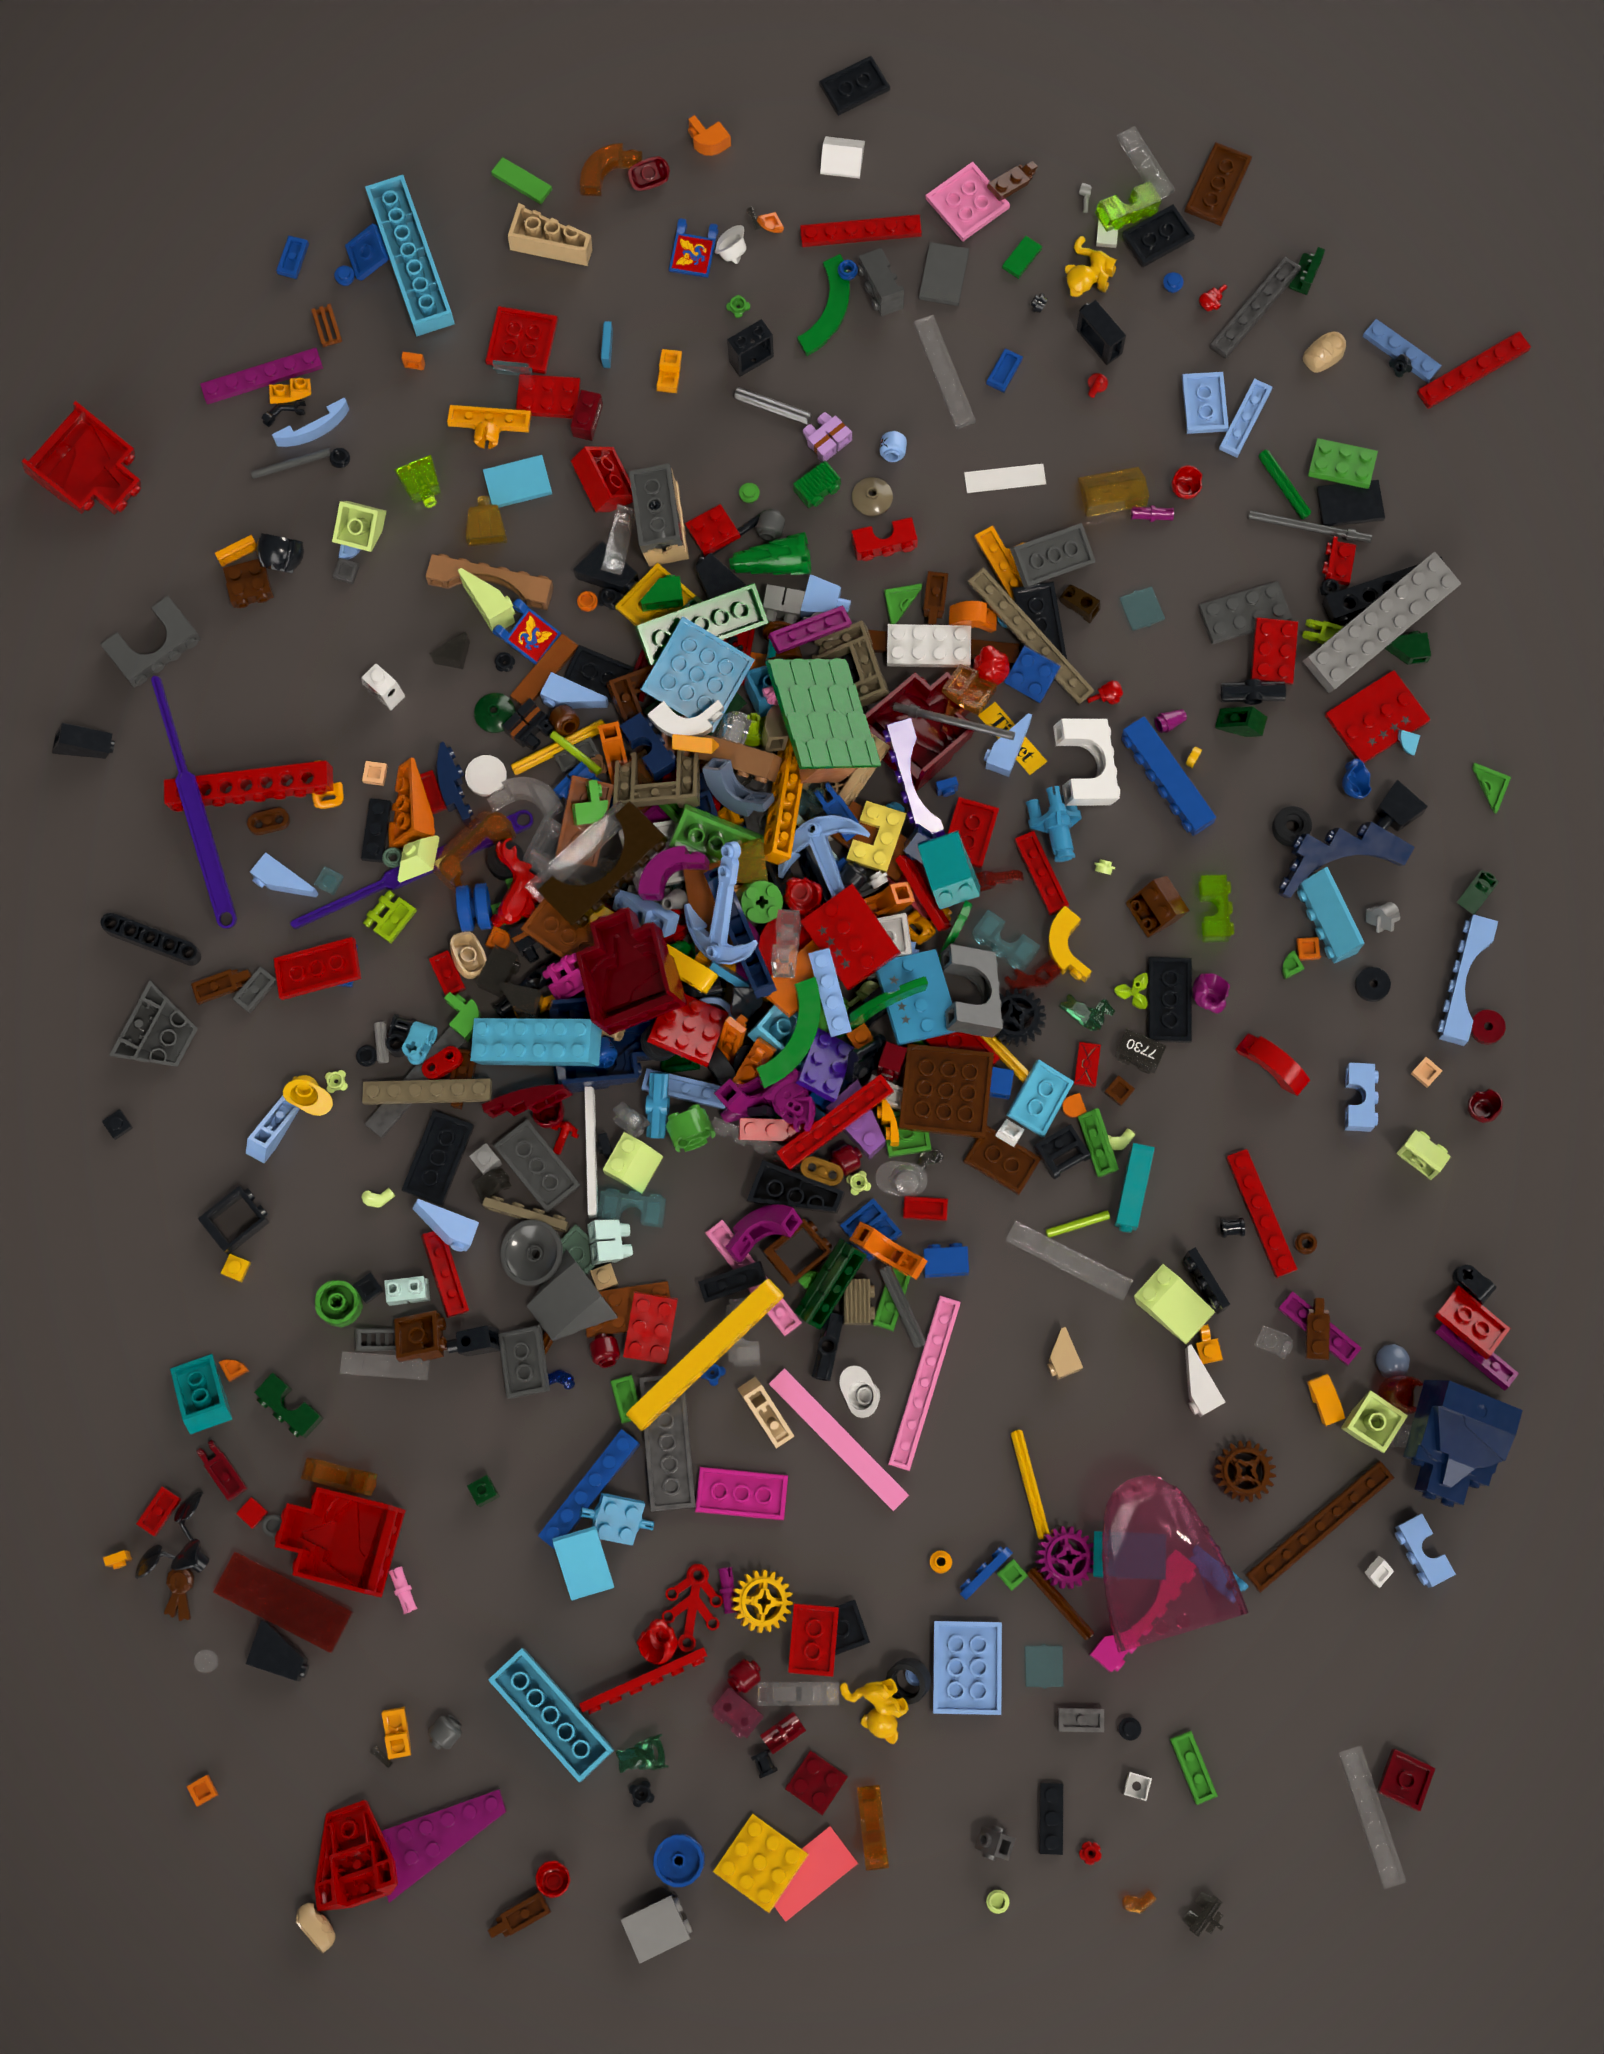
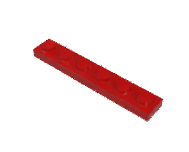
M920 214L800 225L802 247L922 237Z
M1519 331L1420 388L1417 394L1429 409L1528 352L1531 346Z
M881 1074L814 1123L810 1131L802 1132L776 1152L787 1168L791 1170L893 1094L894 1090Z
M1245 1149L1227 1156V1162L1275 1277L1279 1278L1297 1271L1294 1259L1248 1150Z
M704 1647L588 1699L579 1704L582 1712L588 1711L589 1715L602 1709L600 1705L608 1701L612 1705L623 1700L621 1697L623 1694L629 1692L632 1696L643 1691L642 1686L650 1683L651 1686L663 1682V1676L671 1673L672 1677L684 1672L683 1667L689 1664L696 1667L704 1663V1658L708 1654Z

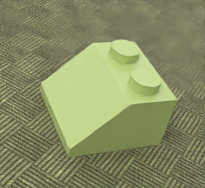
M340 501L332 542L372 552L383 531L386 511L350 501Z
M1417 1130L1409 1136L1396 1153L1430 1180L1441 1172L1451 1157L1443 1146L1435 1145L1430 1141V1137L1425 1132H1418Z
M624 1132L605 1164L603 1172L605 1175L643 1194L663 1156L644 1142Z

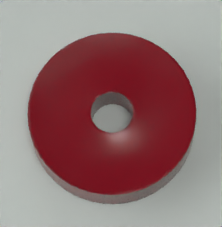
M1488 1009L1482 1010L1472 1018L1471 1035L1477 1042L1491 1045L1503 1037L1506 1024L1498 1012ZM1484 1024H1489L1491 1030H1486Z

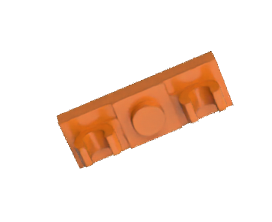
M742 1014L736 1020L730 1016L725 1020L717 1046L731 1065H733L736 1052L743 1044L746 1033L745 1023L748 1019Z
M759 1037L732 1081L736 1084H745L758 1076L756 1068L770 1061L777 1049Z

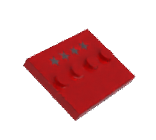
M1395 670L1325 714L1326 719L1353 756L1364 763L1399 742L1398 730L1413 733L1431 720Z
M853 884L800 921L820 950L830 949L836 974L848 991L901 954Z

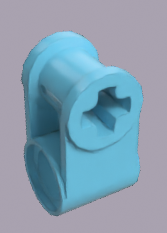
M418 1021L412 1024L410 1032L402 1045V1051L408 1057L411 1064L419 1065L426 1060L429 1050L437 1038L438 1032L436 1027Z

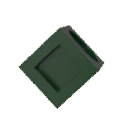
M488 1475L467 1485L476 1505L479 1507L500 1497Z

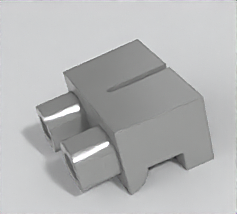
M767 584L763 608L768 622L776 621L777 618H782L784 622L795 624L797 621L800 622L805 591L787 588L785 595V587Z

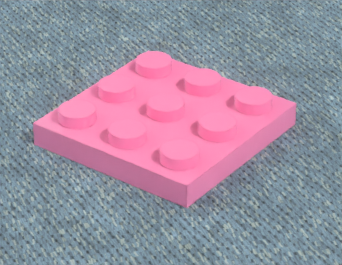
M971 162L926 194L925 198L962 242L1010 208V204L1006 199L999 201L987 188L990 181L974 162Z

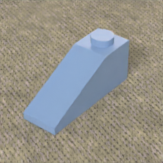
M552 672L540 692L543 703L550 708L560 705H568L573 709L607 708L609 705L606 696Z
M1028 713L1009 730L1015 732L1014 740L1000 738L993 744L991 750L987 749L984 757L986 769L1007 777L1010 776L1031 723L1032 714Z
M266 852L250 871L254 877L252 881L261 888L266 886L270 890L317 897L319 895L314 887Z
M282 1095L247 1138L246 1154L265 1163L276 1150L300 1108L287 1102Z
M417 1199L412 1209L445 1244L450 1245L453 1250L459 1252L467 1251L472 1244L479 1222Z

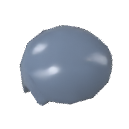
M1389 1344L1384 1345L1378 1351L1376 1366L1384 1378L1397 1380L1408 1373L1410 1358L1403 1347Z

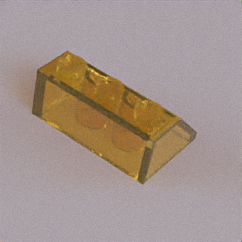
M1139 467L1078 478L1087 517L1132 509V506H1147L1149 492L1145 476Z

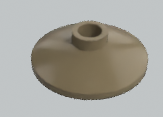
M875 477L861 480L856 484L852 492L854 507L866 516H878L885 513L890 508L893 500L890 486L884 480ZM869 492H875L876 495L870 496Z

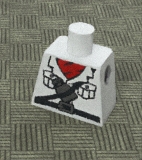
M374 664L361 678L362 685L390 711L405 697L398 683L378 664ZM390 691H394L391 696H388Z

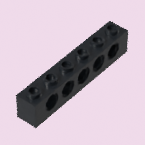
M1417 565L1325 596L1322 605L1329 622L1333 624L1338 623V625L1346 624L1384 594L1383 590L1391 588ZM1363 597L1371 598L1372 602L1365 601ZM1344 604H1351L1353 608L1348 609L1344 606Z

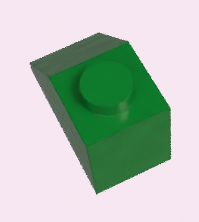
M666 575L663 578H659L642 598V611L683 607L680 576Z

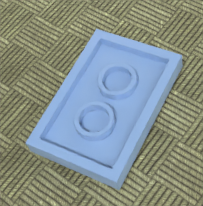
M1223 372L1182 374L1187 434L1227 432L1229 427Z

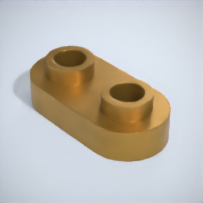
M813 1156L805 1158L801 1163V1172L807 1178L830 1186L838 1185L843 1180L844 1173L842 1168L834 1163ZM811 1163L816 1165V1170L813 1172L808 1169ZM832 1170L837 1173L835 1179L829 1177V1172Z

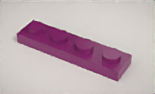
M842 605L773 631L768 637L776 653L780 654L848 628L852 622Z
M1292 1291L1278 1310L1306 1332V1315L1308 1314V1309H1313V1307ZM1330 1322L1329 1352L1348 1366L1362 1348Z
M1443 1323L1435 1332L1504 1391L1509 1388L1519 1374L1494 1352L1486 1360Z

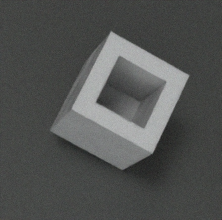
M487 1143L469 1156L485 1178L502 1165L500 1159Z

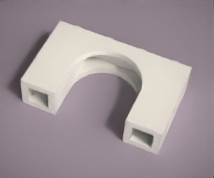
M1061 719L1053 726L1056 746L1083 747L1093 755L1097 763L1095 778L1070 779L1062 785L1065 806L1112 805L1120 799V788L1117 784V768L1114 765V748L1111 746V729L1108 726V720Z

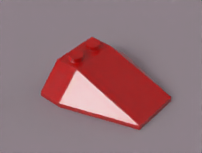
M363 1800L326 1813L315 1881L317 1911L353 1908L391 1895L398 1885L396 1864L368 1802Z

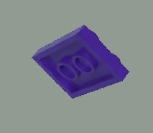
M818 1028L814 1041L804 1057L796 1084L833 1103L837 1100L846 1073L849 1052L854 1047L836 1037H831L829 1033Z

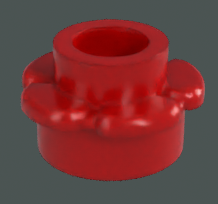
M1085 1842L1082 1844V1849L1079 1850V1856L1086 1864L1093 1865L1095 1862H1099L1102 1857L1101 1848L1095 1842Z

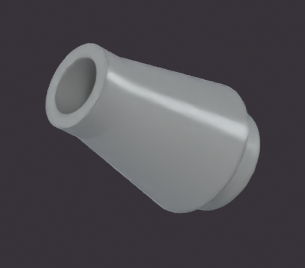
M681 889L672 890L662 900V907L665 910L683 909L684 904L688 903L686 892Z

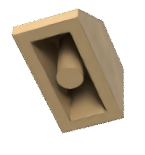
M1066 1327L1061 1328L1049 1357L1050 1363L1047 1364L1051 1376H1056L1057 1380L1083 1369Z

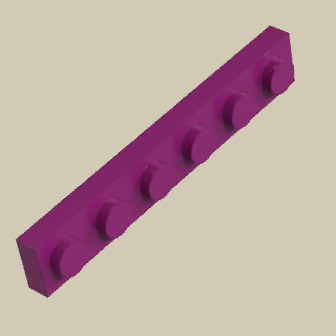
M313 348L200 383L208 405L269 386V384L272 385L323 369L317 348Z

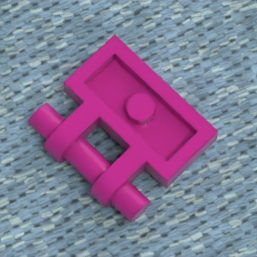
M576 953L565 955L561 958L560 962L550 964L542 972L545 979L551 977L554 982L548 988L556 1000L569 999L584 990L580 969H576L574 963L577 961ZM563 969L567 973L564 977L560 974V971Z

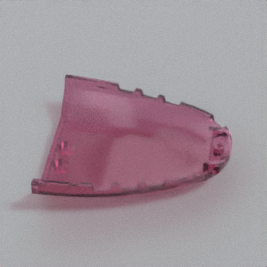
M1140 1476L1127 1480L1112 1493L1105 1508L1102 1537L1103 1579L1109 1619L1118 1653L1249 1613L1230 1566L1226 1564L1219 1545L1215 1543L1210 1535L1209 1528L1204 1525L1197 1515L1196 1509L1176 1486L1156 1476Z

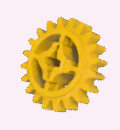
M763 1569L759 1576V1573L753 1570L752 1578L750 1575L745 1574L746 1582L737 1581L741 1587L740 1589L733 1588V1591L737 1593V1597H732L730 1600L737 1602V1605L731 1607V1610L739 1611L735 1615V1619L743 1618L741 1626H746L749 1623L748 1630L753 1631L757 1626L758 1633H762L763 1627H765L767 1632H771V1625L775 1628H780L778 1620L787 1621L783 1614H791V1611L786 1606L793 1605L792 1601L787 1600V1597L793 1594L785 1592L789 1584L784 1583L781 1585L782 1576L775 1579V1572L771 1571L767 1576V1571ZM759 1583L755 1593L750 1596H746L748 1591L754 1585ZM768 1584L775 1589L778 1598L771 1596L769 1589H767ZM758 1599H766V1603H762V1605L758 1603ZM746 1604L754 1608L756 1619L749 1614ZM777 1606L775 1612L770 1617L765 1619V1615L768 1614V1611L772 1607Z

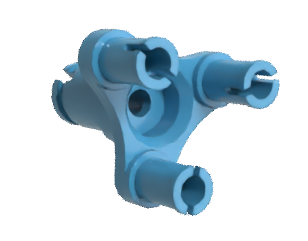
M1054 786V789L1049 787L1046 789L1050 807L1043 816L1038 799L1026 802L1030 818L1028 820L1029 828L1049 833L1055 862H1065L1075 858L1070 828L1081 820L1082 816L1077 806H1065L1064 795H1062L1061 799L1059 786Z

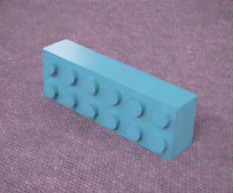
M474 1018L470 1061L481 1065L599 1066L602 1029L592 1023L591 1019Z
M521 1648L488 1679L579 1783L615 1751L524 1648Z

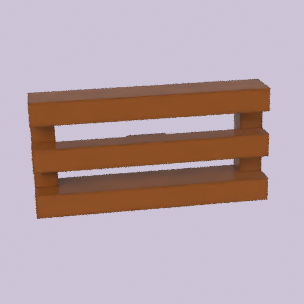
M327 304V307L324 308L320 306L317 310L315 308L311 309L322 346L327 347L342 342L331 304ZM327 312H329L337 337L336 339H333L325 314ZM320 314L322 315L329 341H325L318 319Z

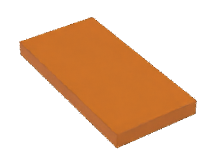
M813 940L771 976L777 991L772 992L766 998L789 1018L798 1011V1000L794 984L814 977L808 953L819 951L820 949Z

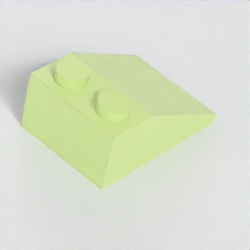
M458 569L463 587L491 631L497 625L507 628L515 623L513 615L516 613L508 596L504 597L500 590L466 570Z
M1164 1264L1159 1267L1134 1295L1138 1306L1184 1344H1187L1215 1313L1197 1293Z

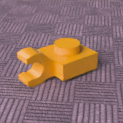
M1208 1324L1204 1325L1198 1331L1201 1342L1195 1343L1198 1356L1203 1365L1223 1360L1218 1338L1211 1340Z

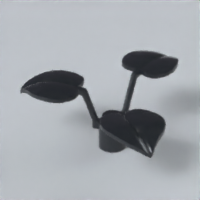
M733 987L730 1006L731 1015L735 1019L741 1014L748 1019L745 1023V1028L749 1033L751 1029L748 1023L755 1022L759 1014L762 1016L765 1014V1012L759 1009L763 1003V997L757 999L753 989L750 987ZM751 1038V1045H742L735 1054L733 1060L735 1073H737L755 1043Z
M202 1491L187 1498L178 1507L174 1516V1521L176 1523L179 1522L189 1542L176 1556L161 1551V1545L150 1548L138 1563L135 1574L136 1579L149 1574L158 1564L160 1557L163 1556L173 1559L171 1564L173 1570L192 1568L199 1573L207 1566L209 1558L199 1551L201 1548L200 1540L193 1539L185 1526V1521L191 1518L198 1507L201 1496L204 1494Z

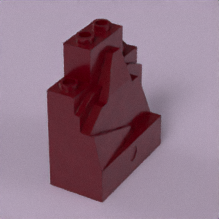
M915 672L865 715L870 732L884 742L885 739L882 730H885L884 725L905 718L912 719L917 739L911 756V777L917 792L951 761L953 755L971 739L974 731L921 717H908V714L893 711L894 703L908 706L913 704L920 706V709L970 721L964 717L973 710L977 699L971 691L966 690L959 683L958 679L951 676L948 672L931 686L923 677H920ZM887 752L882 760L892 770L897 771L895 762H891Z
M629 907L620 908L615 913L600 916L597 920L590 922L595 945L585 947L582 951L577 952L576 956L592 1023L607 1034L612 1035L687 1005L674 957L669 954L667 943L664 940L660 927L654 922L644 923L640 927L637 914Z

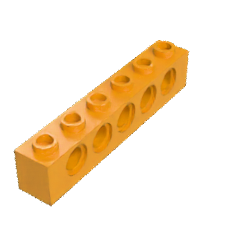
M789 737L786 749L778 751L777 754L783 760L776 781L772 784L771 793L774 794L775 801L768 808L764 843L760 859L777 865L791 858L803 783L800 781L799 766Z

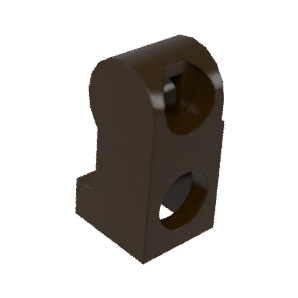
M1068 585L1059 597L1060 602L1065 607L1083 616V619L1088 623L1092 622L1101 609L1099 599L1074 585Z

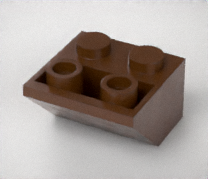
M1168 876L1154 879L1125 902L1148 938L1172 925L1190 911Z

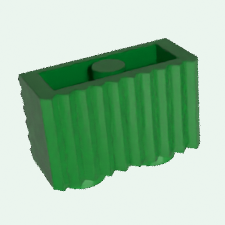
M825 460L798 479L797 482H794L793 491L809 509L813 505L814 507L820 505L824 497L829 493L830 495L835 494L840 489L841 478Z

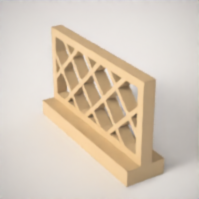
M871 733L881 762L890 746ZM877 767L858 768L848 776L846 783H835V786L832 787L834 790L836 789L837 794L849 806L856 799ZM803 783L802 788L816 797L814 794L816 790L809 788L811 783ZM821 783V789L818 790L823 794L828 803L825 783Z

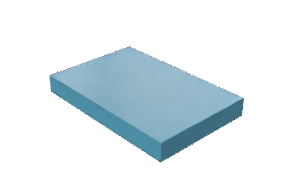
M542 455L483 469L493 509L552 495Z
M1036 1060L1006 1116L1040 1137H1044L1074 1081L1041 1060Z
M596 1526L552 1539L571 1601L614 1588Z

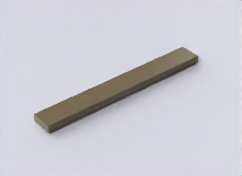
M984 567L968 580L969 585L1024 646L1033 649L1061 666L1055 680L1078 706L1094 693L1095 690Z

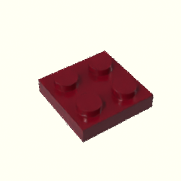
M1391 1749L1376 1792L1420 1812L1436 1768L1396 1749Z
M810 1750L785 1790L823 1816L848 1776Z

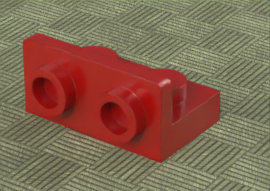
M1333 536L1332 541L1328 542L1325 554L1328 555V561H1324L1322 573L1325 574L1324 580L1334 579L1338 584L1349 586L1356 545L1337 541L1338 537Z

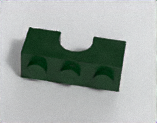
M271 1373L254 1392L258 1396L256 1400L264 1408L269 1406L275 1412L272 1415L279 1422L283 1423L285 1420L290 1425L288 1430L297 1438L300 1435L307 1438L324 1418L306 1402H303L296 1410H288L285 1406V1398L292 1389L276 1374Z

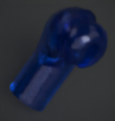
M562 1370L548 1374L549 1386L557 1382L564 1385V1388L567 1390L575 1386L572 1374Z

